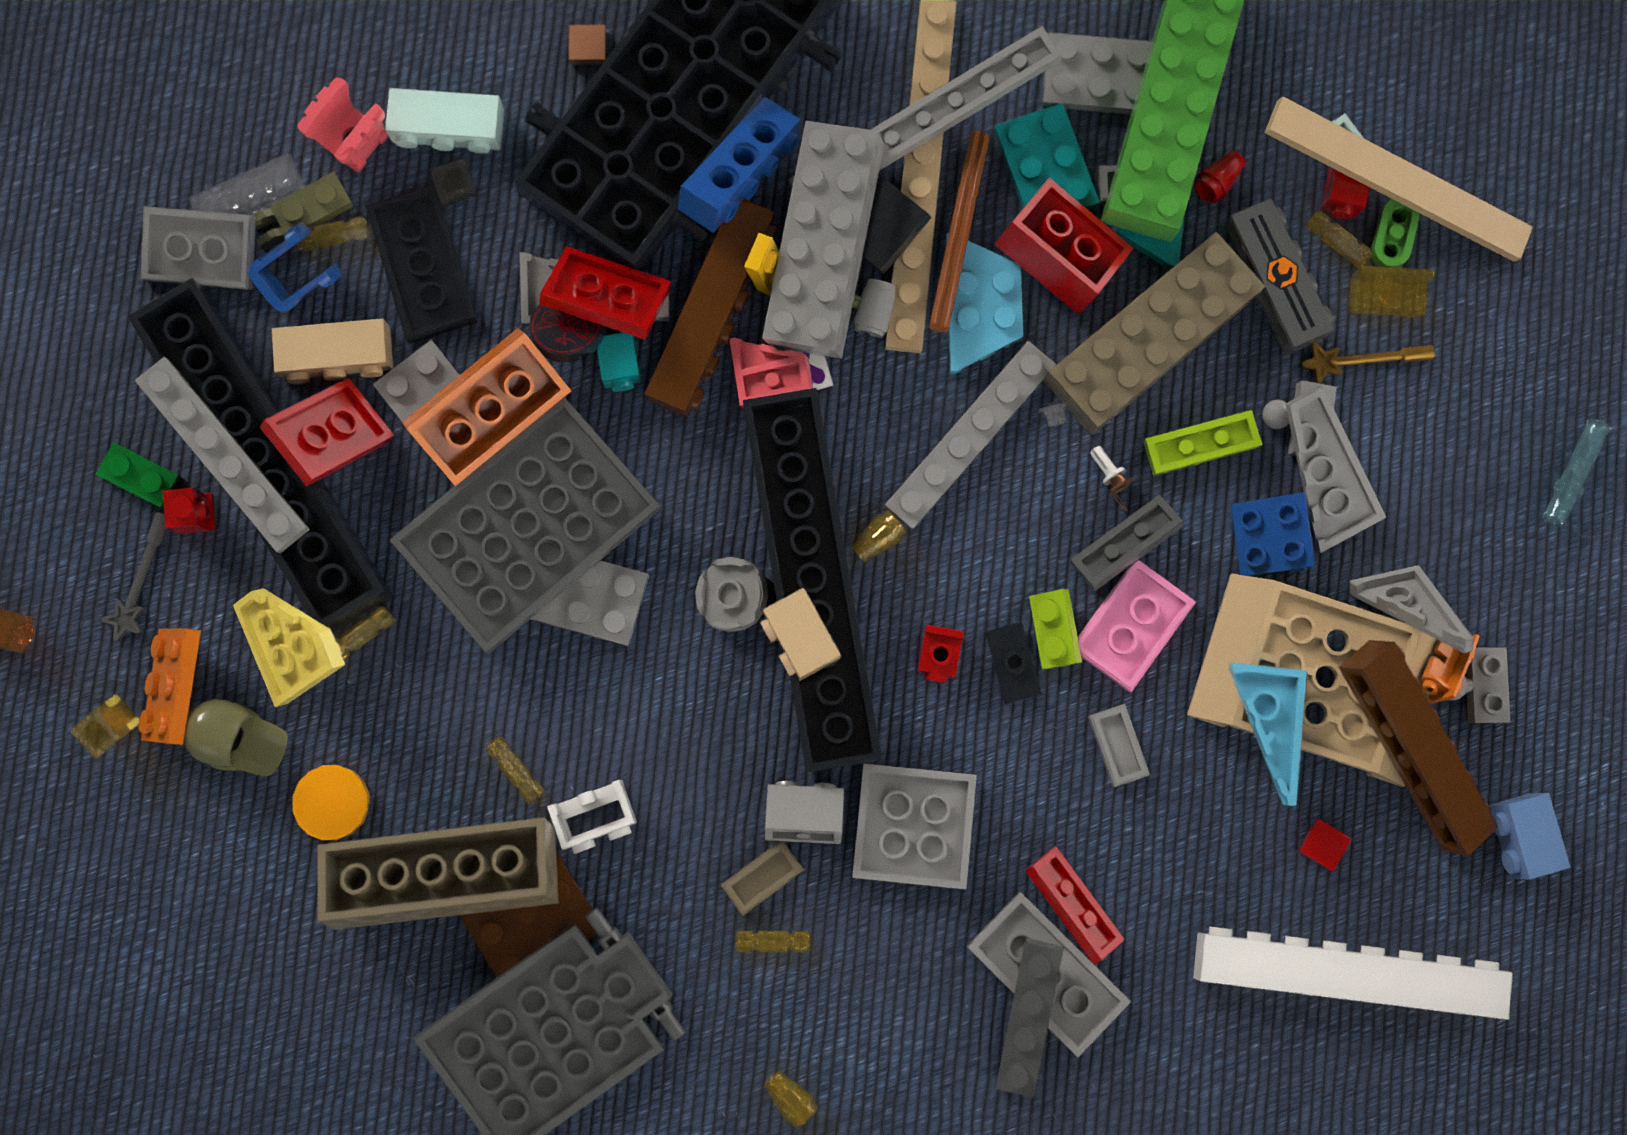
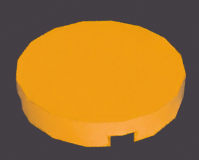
M322 765L309 771L298 782L293 794L292 811L297 824L308 835L320 840H340L354 834L364 824L367 817L368 804H370V794L364 780L355 771L340 765Z

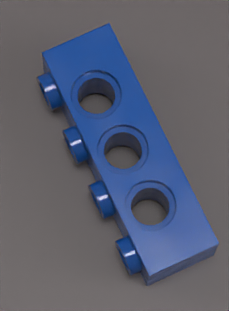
M764 96L682 184L677 209L713 233L723 222L729 223L737 213L739 204L744 198L750 200L756 193L763 177H771L777 169L784 154L790 155L795 150L800 140L797 132L801 119Z

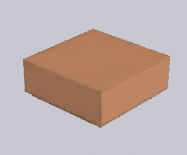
M569 25L570 64H603L606 60V26Z

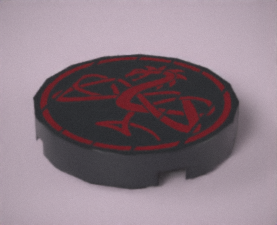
M538 305L530 317L529 332L533 344L544 357L555 362H573L579 360V356H583L586 353L590 355L598 348L603 340L604 326L543 305Z

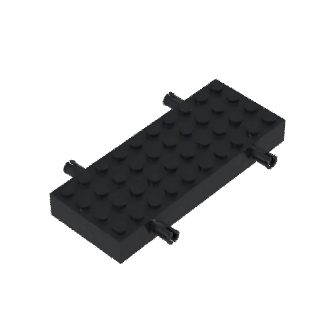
M650 0L562 119L548 111L538 102L531 106L535 110L534 113L528 110L525 122L547 135L548 138L515 180L520 196L618 264L639 271L645 269L673 229L678 226L704 245L709 240L707 235L712 236L713 232L677 209L682 184L764 96L768 99L771 98L800 57L806 55L826 68L828 72L834 70L835 66L833 64L837 65L843 52L819 38L817 34L842 0Z

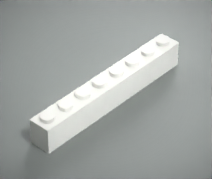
M1210 926L1209 934L1197 933L1193 978L1199 981L1509 1020L1512 972L1499 970L1498 962L1475 960V967L1461 965V958L1437 955V962L1424 961L1423 953L1399 950V957L1384 956L1385 948L1361 945V953L1346 951V943L1323 941V948L1308 946L1309 939L1285 936V943L1271 942V934L1247 931V938L1232 937L1233 929Z

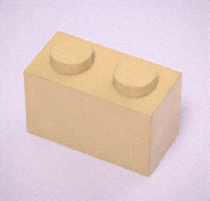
M804 588L763 609L766 619L761 621L760 624L770 642L779 641L785 652L779 655V658L789 676L796 673L799 680H802L841 658L837 647Z

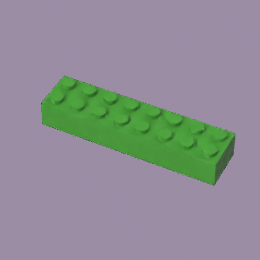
M1244 0L1163 1L1101 221L1103 223L1169 243L1172 242L1180 231Z

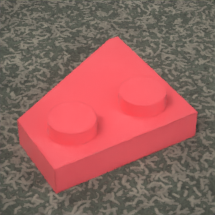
M738 338L729 339L739 403L743 409V400L813 388L809 359L804 353L778 350L774 346L756 345L743 342Z

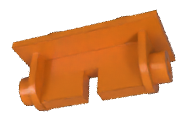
M1478 634L1472 635L1473 651L1465 653L1437 639L1433 652L1442 658V661L1436 656L1430 657L1420 679L1423 691L1430 694L1428 697L1429 704L1456 698L1457 694L1461 691L1463 678L1475 656L1474 650L1480 638Z

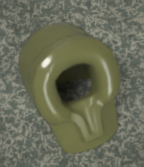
M222 699L207 700L194 707L187 716L184 735L185 748L193 758L212 768L223 771L242 770L256 775L269 776L276 771L284 756L288 743L286 731L260 719L259 715L252 709L242 704ZM241 727L244 731L242 740L238 748L231 751L234 739Z

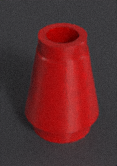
M1229 151L1226 155L1199 172L1194 183V189L1198 196L1208 203L1223 200L1246 165L1242 155L1236 151Z

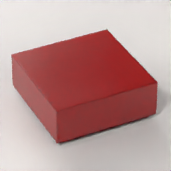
M1316 819L1300 845L1298 852L1328 871L1333 872L1352 839L1324 821Z

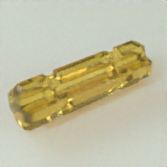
M1320 210L1315 212L1307 222L1306 227L1315 235L1320 233L1322 235L1321 239L1343 257L1348 255L1350 257L1348 261L1357 268L1363 267L1371 258L1372 250L1363 243L1361 245L1357 244L1358 239L1338 223L1334 222L1332 224L1329 222L1330 217Z
M360 216L349 219V223H345L342 220L315 226V230H311V233L298 242L297 245L301 251L316 249V245L326 247L349 242L352 237L355 240L367 238L369 236L368 224L365 218Z
M380 606L370 613L371 617L369 619L363 618L341 634L342 638L340 640L335 639L341 649L343 660L350 655L349 651L355 652L379 634L378 630L383 629L384 631L394 623L395 620L386 607Z
M496 737L485 747L486 751L493 760H498V767L515 788L519 787V793L527 803H533L543 795L544 789L537 780L531 779L533 775L515 752L509 751L511 747L504 738Z
M739 931L736 934V949L739 952H752V949H758V952H788V949H794V952H808L810 950V933L807 931H794V934H789V931H758V934H753V931Z

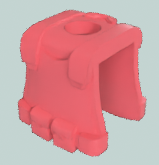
M338 77L330 83L328 88L324 86L315 96L318 101L314 102L312 100L304 111L306 116L298 123V129L305 137L315 139L319 145L333 154L340 163L346 164L357 173H360L367 164V158L379 144L382 145L389 137L383 125L385 113L377 104L372 106L365 115L356 110L350 100L348 83ZM349 131H351L350 134H349V135L346 137V139L344 140L345 135H346Z

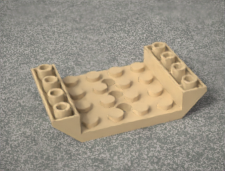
M1230 574L1187 716L1220 727L1231 726L1254 734L1229 671V664L1241 663L1305 670L1307 674L1301 750L1366 771L1368 776L1404 787L1405 784L1350 689L1339 666L1369 640L1392 641L1403 650L1409 668L1414 677L1420 681L1430 657L1436 656L1442 660L1433 652L1437 639L1406 623L1275 580ZM1331 631H1338L1345 638V647L1341 652L1331 650L1327 644V636ZM1320 667H1328L1334 673L1335 680L1330 688L1320 686L1316 680V672ZM1423 691L1424 695L1428 700L1430 694H1427ZM1312 702L1319 704L1324 712V717L1319 724L1310 723L1305 716V709Z

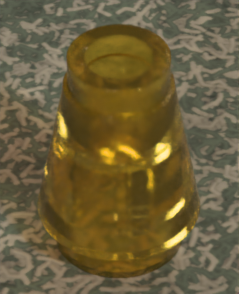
M888 509L882 515L880 513L876 515L851 547L866 562L870 558L872 559L902 542L901 537L907 531Z
M781 1070L776 1072L763 1085L768 1090L770 1097L786 1124L791 1123L796 1130L819 1110V1107L814 1102L816 1098Z

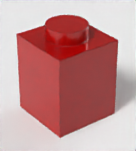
M1330 168L1320 210L1328 211L1331 216L1338 219L1356 218L1366 207L1370 187Z

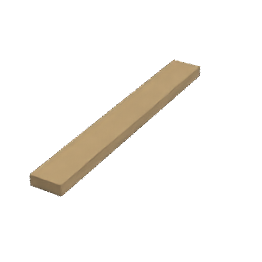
M1285 97L1277 100L1264 133L1513 262L1521 259L1533 228L1529 224Z

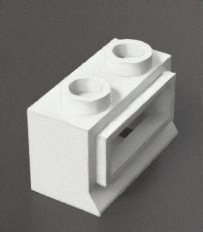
M616 780L608 786L582 793L573 799L559 804L547 806L562 850L572 847L574 854L595 847L594 839L608 834L610 841L632 833L629 826L637 823L623 780ZM619 800L624 818L572 837L566 819Z

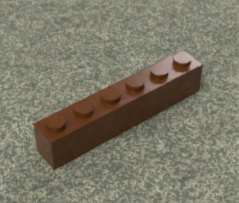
M744 199L739 204L733 219L729 223L723 222L646 389L645 396L647 402L687 419L691 410L698 411L705 396V391L701 390L706 377L712 378L718 368L720 358L716 355L721 343L727 345L733 334L735 325L731 324L734 314L736 311L742 312L747 303L750 292L746 291V288L751 278L744 265L758 233L772 237L773 240H775L779 226L775 225V212Z
M1369 640L1342 663L1339 669L1441 849L1469 856L1498 829L1491 815V809L1482 799L1474 784L1473 776L1465 768L1458 756L1456 745L1448 738L1444 731L1438 713L1431 707L1424 695L1422 684L1414 677L1409 668L1403 650L1392 641Z

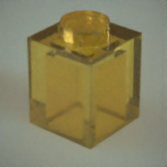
M115 694L93 710L72 728L70 732L97 759L138 726L139 718Z

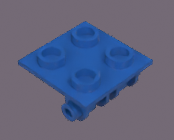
M1305 492L1231 504L1240 575L1253 576L1287 570L1302 571L1307 570V567L1315 566Z

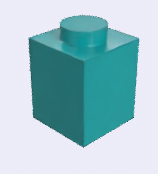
M626 333L603 336L597 352L601 379L605 388L612 387V391L620 392L633 389L636 383H642L634 336Z

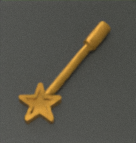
M1314 343L1311 346L1312 358L1302 362L1300 367L1313 370L1315 383L1321 384L1326 374L1341 375L1343 370L1339 366L1401 360L1403 363L1433 360L1435 352L1433 345L1402 348L1400 351L1336 357L1340 348L1337 347L1325 352L1317 343Z

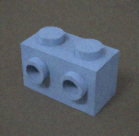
M1549 793L1526 794L1489 805L1492 817L1498 826V829L1494 832L1498 835L1502 848V864L1509 873L1510 879L1530 880L1571 868Z

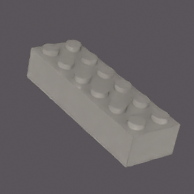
M805 121L762 339L770 346L842 359L884 149V142L878 131Z

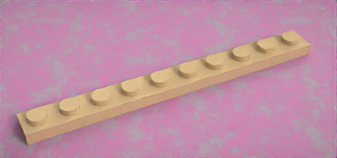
M920 0L910 105L949 82L956 1ZM943 133L904 156L901 192L925 210L932 218L894 262L892 284L896 286L894 294L896 298L886 335L885 350L922 353Z

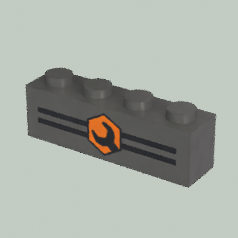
M1270 198L1231 215L1224 228L1237 255L1265 285V288L1257 297L1286 356L1325 339L1334 331L1332 326L1334 319L1330 309L1326 305H1322L1317 295L1318 285L1314 276L1305 270L1301 261L1302 251L1296 240H1291L1285 228L1287 222L1283 211L1279 207H1275Z

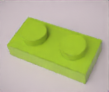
M1060 589L1029 596L1042 670L1082 663L1069 589Z

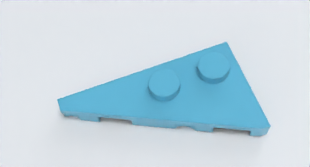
M1230 663L1229 671L1281 802L1286 806H1296L1307 671Z

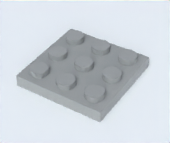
M863 764L852 878L967 889L977 775Z

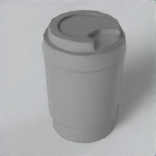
M868 279L854 317L853 325L855 326V331L867 332L871 334L870 336L880 338L887 333L896 298L894 295L895 285L877 279Z

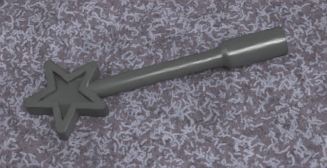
M156 512L146 538L147 546L126 603L123 600L116 599L115 614L101 618V622L114 626L113 640L121 641L128 631L140 635L144 632L136 621L143 613L144 607H135L156 547L161 545L167 529L165 527L164 514Z

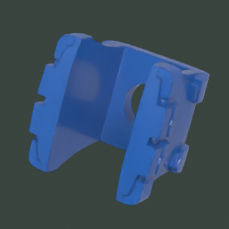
M304 222L289 229L285 234V241L270 252H265L249 266L248 274L252 282L273 308L279 312L292 309L318 286L321 285L326 288L337 281L343 274L334 262L295 292L289 294L267 265L311 233V230Z

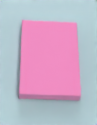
M1137 560L1126 569L1078 635L1081 657L1130 693L1193 608L1196 601L1144 563Z

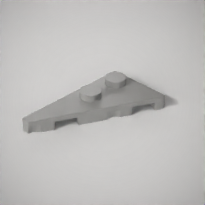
M1419 565L1350 580V594L1463 653L1473 651V637Z

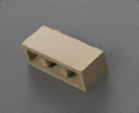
M383 318L272 328L274 372L283 380H286L287 383L304 384L308 383L309 378L323 377L324 380L339 381L346 379V374L360 373L362 377H380L383 375V371H391L393 369L391 327Z

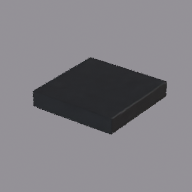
M878 174L862 257L885 274L932 217L880 174Z

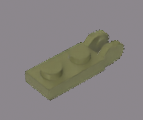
M332 172L270 205L269 209H262L252 215L256 216L255 230H259L276 220L281 228L271 229L262 236H259L256 240L258 247L261 250H266L285 241V234L289 229L301 222H304L311 230L352 208L354 205L336 173Z

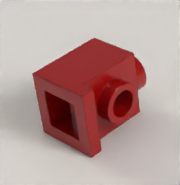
M193 487L163 491L165 527L177 534L216 530L213 493L204 494Z
M926 625L917 672L925 673L924 680L946 684L947 678L954 679L956 677L964 631ZM935 649H945L947 659L942 662L937 661L933 656Z

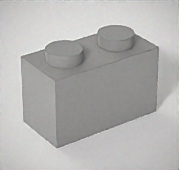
M779 781L776 785L768 784L765 840L841 844L844 788H836L835 785L830 783H817L813 787L798 786L797 783L792 781Z

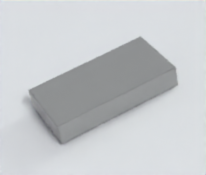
M1125 704L1088 716L1112 787H1117L1150 775Z

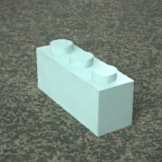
M389 88L385 131L393 143L403 148H416L419 144L432 145L434 149L441 151H451L454 147L468 148L469 151L475 153H489L490 149H501L504 107L500 97L496 95Z

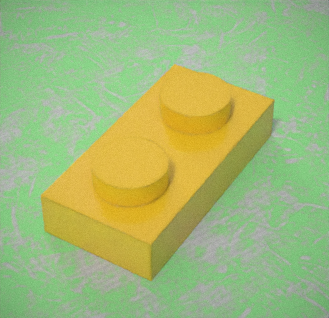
M758 233L744 267L756 289L771 296L779 250L772 237Z

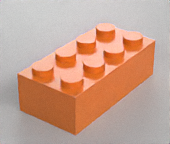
M517 328L402 423L456 486L569 394L571 390L528 336Z

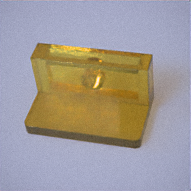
M1361 266L1350 277L1349 313L1422 318L1426 314L1427 285L1435 279V271Z

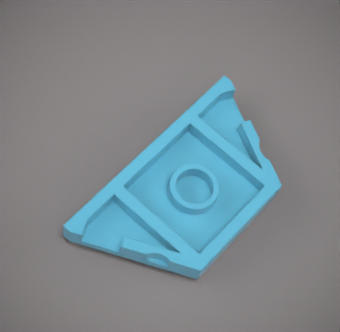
M949 233L946 234V245H947ZM970 241L967 242L949 326L950 374H957L963 368L978 360L982 361L1003 347L1007 348L1023 338L1021 266Z

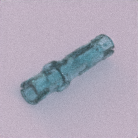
M1595 419L1587 420L1585 429L1562 477L1555 480L1553 485L1555 492L1546 511L1542 515L1543 520L1559 527L1566 525L1576 500L1581 499L1585 492L1583 485L1607 434L1611 430L1606 423Z

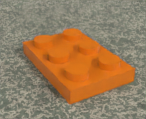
M187 628L159 629L158 635L153 638L151 644V656L154 657L152 672L148 674L145 681V693L148 695L146 710L142 711L139 718V731L142 733L141 740L183 745L201 635L200 630Z

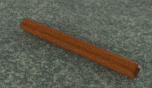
M974 130L970 134L929 324L931 330L946 333L949 330L990 138L988 133Z

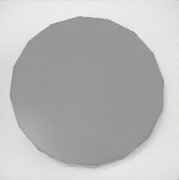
M736 557L721 558L711 563L713 565L707 571H703L699 577L695 591L696 604L700 614L704 615L708 621L707 623L713 628L727 632L746 630L757 623L763 614V609L766 608L768 600L767 581L761 570L752 562Z

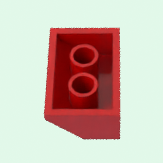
M1048 178L995 242L999 249L1078 315L1099 294L1134 249L1050 178Z

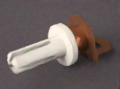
M1097 446L1094 450H1091L1090 454L1106 475L1102 482L1104 485L1111 484L1113 486L1110 491H1112V495L1117 500L1115 497L1119 498L1117 493L1129 486L1134 478L1126 480L1123 476L1126 472L1125 468L1120 467L1117 469L1102 447ZM1117 500V502L1119 503V505H1120L1125 511H1128L1127 508H1126V506L1124 505V503L1122 502V504H1123V506H1122V505L1120 504V502Z

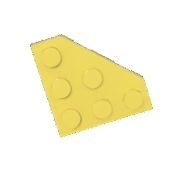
M266 589L251 591L233 605L275 707L290 703L345 665L341 649L336 643L331 629Z

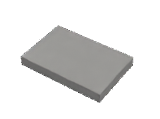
M143 206L141 280L182 284L193 278L201 286L253 290V282L248 271L249 266L254 262L256 216Z

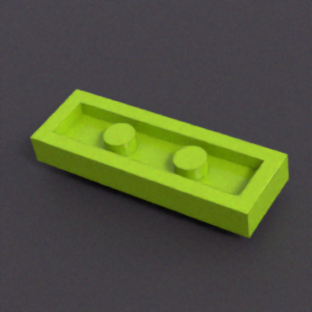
M1252 410L1149 437L1143 441L1153 476L1249 451L1263 445Z

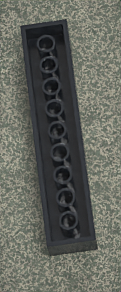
M190 278L127 316L155 363L164 356L170 360L310 529L281 554L275 551L257 529L308 615L331 629L332 633L392 597L391 591L323 480L320 479L306 487L261 430L260 426L263 421L279 413L280 410L206 289L196 280Z
M817 388L743 400L776 600L778 602L804 588L841 655L839 660L802 680H799L796 673L790 676L806 773L882 760Z

